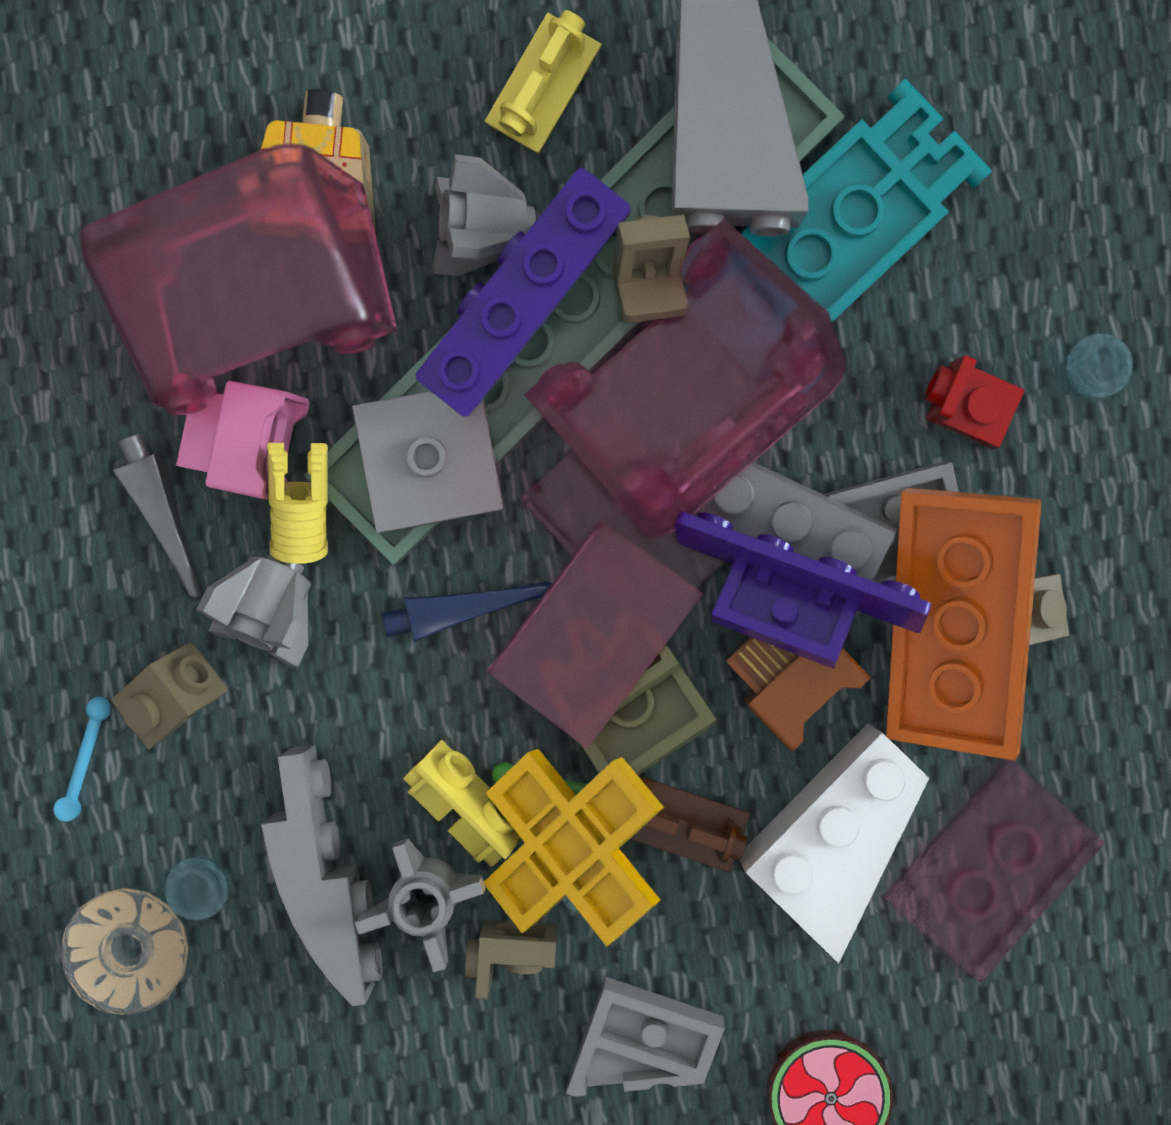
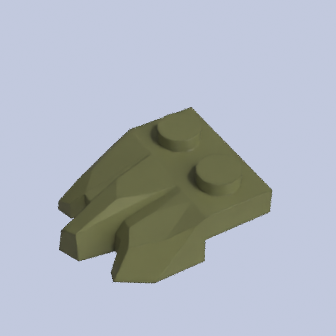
M624 611L616 618L615 635L608 641L587 618L565 622L575 652L574 662L565 666L553 658L539 663L550 701L571 734L577 737L599 773L613 760L623 757L633 771L640 775L718 723L654 625Z

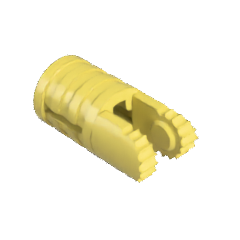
M284 443L267 444L268 502L271 506L270 555L279 561L293 564L318 561L328 553L325 523L326 505L328 503V445L326 443H311V450L308 452V473L311 475V483H285V475L288 473V453L284 449Z

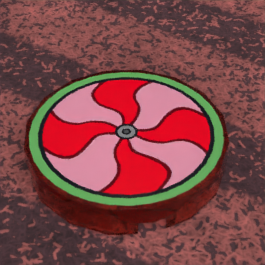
M833 1029L807 1032L786 1044L777 1056L778 1061L773 1066L771 1074L769 1073L766 1084L769 1112L775 1125H888L894 1103L891 1079L874 1049L863 1041L861 1042L857 1038L848 1036L845 1032Z

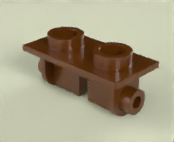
M638 775L664 808L630 839L731 872L734 860L740 861L746 848L747 836L743 835L750 812Z

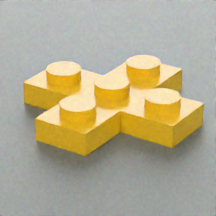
M536 749L527 752L486 792L487 796L524 841V844L484 881L486 888L521 933L536 925L567 896L607 947L661 901L619 849L664 808L623 757L613 760L575 795L541 751Z

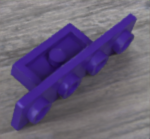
M577 169L526 234L519 231L508 242L497 261L501 266L487 284L484 285L479 282L466 295L457 310L460 318L415 374L417 381L462 417H469L615 234L618 222H624L627 219L631 209L629 203L586 169Z
M681 511L675 521L677 542L679 544L733 564L711 614L713 623L832 669L836 666L857 611L915 633H921L932 604L920 599L919 592L906 584L893 580H884L879 584L857 576L856 570L843 561L831 557H821L816 561L795 553L794 548L789 543L778 537L760 534L756 539L733 530L731 523L715 514L699 512L697 516Z

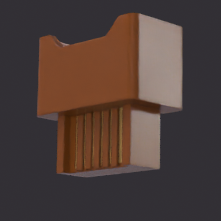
M748 636L724 659L752 690L743 702L791 752L803 742L804 723L841 688L860 689L871 678L844 648H842L835 668L832 669Z

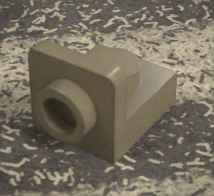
M484 919L479 939L469 938L466 952L465 978H476L475 999H489L493 978V964L505 965L507 971L516 974L539 973L542 971V967L555 968L558 924L537 923L529 930L521 933L513 921Z

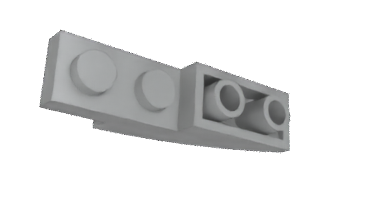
M315 745L290 748L278 756L285 811L274 813L261 824L270 867L279 895L292 925L312 959L329 982L352 1006L366 1005L375 986V981L382 980V954L378 942L369 943L367 932L358 935L354 922L360 914L374 907L372 887L369 880L360 881L357 863L333 867L332 860H337L340 856V838L335 821L326 822L323 798L330 797L331 775L326 759L317 760Z

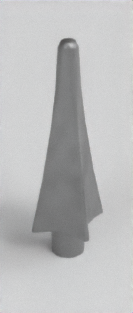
M142 434L120 440L117 444L126 462V466L112 471L158 538L188 596L192 599H198L202 595V588L191 561L165 456L164 454L150 455Z

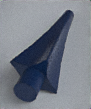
M545 581L487 592L404 598L406 608L382 613L386 635L391 637L412 632L413 641L415 642L484 614L549 596L553 593L554 586L551 582Z

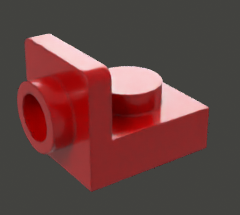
M966 355L951 361L948 367L940 365L933 374L924 395V400L932 403L925 419L992 449L999 448L1025 390L974 368L977 360Z

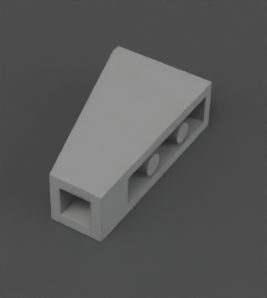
M678 0L671 216L684 215L688 231L692 234H718L724 231V226H750L751 234L765 237L789 234L790 228H798L808 213L809 198L758 0Z

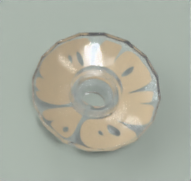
M121 888L100 893L77 909L64 930L60 955L66 979L80 999L101 1012L126 1016L151 1010L173 993L185 973L189 947L184 926L169 904L149 892ZM130 935L139 941L142 947L139 955H130L124 950L122 945L124 936Z

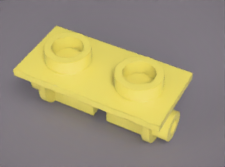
M564 10L560 18L547 12L484 121L485 124L538 155L602 47L601 43L582 33L585 22L578 15L569 10Z
M442 739L403 778L411 787L407 793L413 796L438 822L452 809L461 816L448 829V832L474 857L473 859L477 863L484 860L490 867H493L502 857L506 859L521 839L487 796L486 792L490 787L475 773V769L469 759L460 752L453 751Z

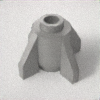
M455 154L450 178L437 177L435 191L438 203L440 204L438 220L440 240H437L432 265L433 273L460 276L498 261L501 252L516 233L522 231L526 234L536 222L535 209L533 206H527L525 194L480 157Z
M269 553L267 559L253 557L208 586L196 611L213 620L208 630L218 637L236 638L250 646L269 651V654L287 665L298 668L308 647V591L311 583L302 576L304 571L303 565L279 561Z
M408 838L398 841L392 849L400 876L394 884L389 897L360 914L354 923L358 935L390 925L393 921L400 930L412 936L425 937L423 943L434 973L446 969L449 961L445 926L453 914L456 903L484 894L485 884L482 875L456 873L448 863L438 858L424 857ZM417 889H422L426 895L433 894L435 898H424Z

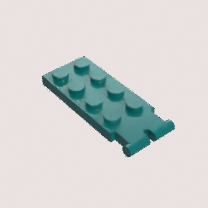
M904 79L887 96L894 107L873 127L870 128L861 119L803 174L809 198L808 213L798 228H790L789 234L783 236L765 237L751 234L750 226H748L684 286L688 301L686 312L759 389L766 385L949 213L941 202L963 181L974 189L992 172L991 168L956 131L952 132L940 145L929 135L944 118L907 79Z

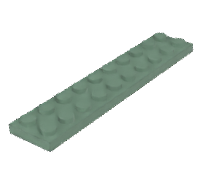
M768 39L796 152L801 164L841 124L845 115ZM674 107L600 180L629 203L631 208L630 214L624 222L633 221L647 215L671 216ZM724 226V231L718 234L700 235L689 233L690 239L681 274L682 281L737 226ZM617 231L484 397L496 466L641 323H627L622 316L612 272ZM445 335L380 400L429 391L417 381L415 374ZM356 424L328 451V500L393 565H398L440 522L376 533ZM307 472L304 476L311 482V475Z

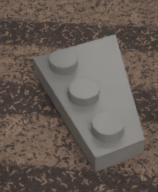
M726 449L719 451L695 506L698 512H708L724 518L732 524L733 530L756 539L760 534L778 537L789 543L797 554L816 561L821 557L838 559L852 566L856 570L857 576L871 581L874 580L898 531L897 528Z

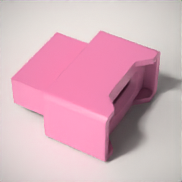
M228 381L226 383L224 394L192 388L176 466L207 472L206 486L209 488L268 500L267 444L284 443V449L288 453L294 425L308 415L309 399L287 391L235 381Z

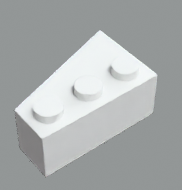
M867 723L745 848L740 860L745 873L839 963L929 778L887 736Z

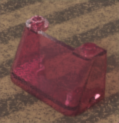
M290 143L265 148L97 220L84 227L79 233L85 266L151 402L156 406L165 408L167 413L171 415H188L205 409L206 401L217 394L215 376L305 342L315 340L324 345L334 346L335 351L338 353L353 354L373 347L376 338L397 331L364 184L306 145Z
M725 219L706 235L694 240L687 249L681 271L682 280L688 290L685 292L688 307L684 316L653 320L593 374L579 362L555 365L549 368L541 376L538 383L524 394L632 520L651 538H659L674 531L675 521L679 512L682 511L693 515L823 402L838 386L846 370L845 359L829 312Z

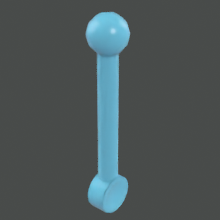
M94 697L86 705L89 721L66 795L57 800L54 805V814L61 821H72L81 812V804L78 797L101 722L108 718L112 712V705L105 697Z

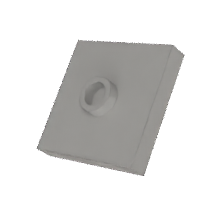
M431 391L352 406L376 533L505 510L484 399L469 417H462Z

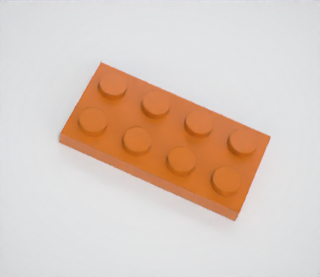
M906 488L901 492L896 581L914 588L919 592L920 599L928 601L932 605L921 633H915L893 624L886 736L890 740L1016 761L1021 745L1042 499Z

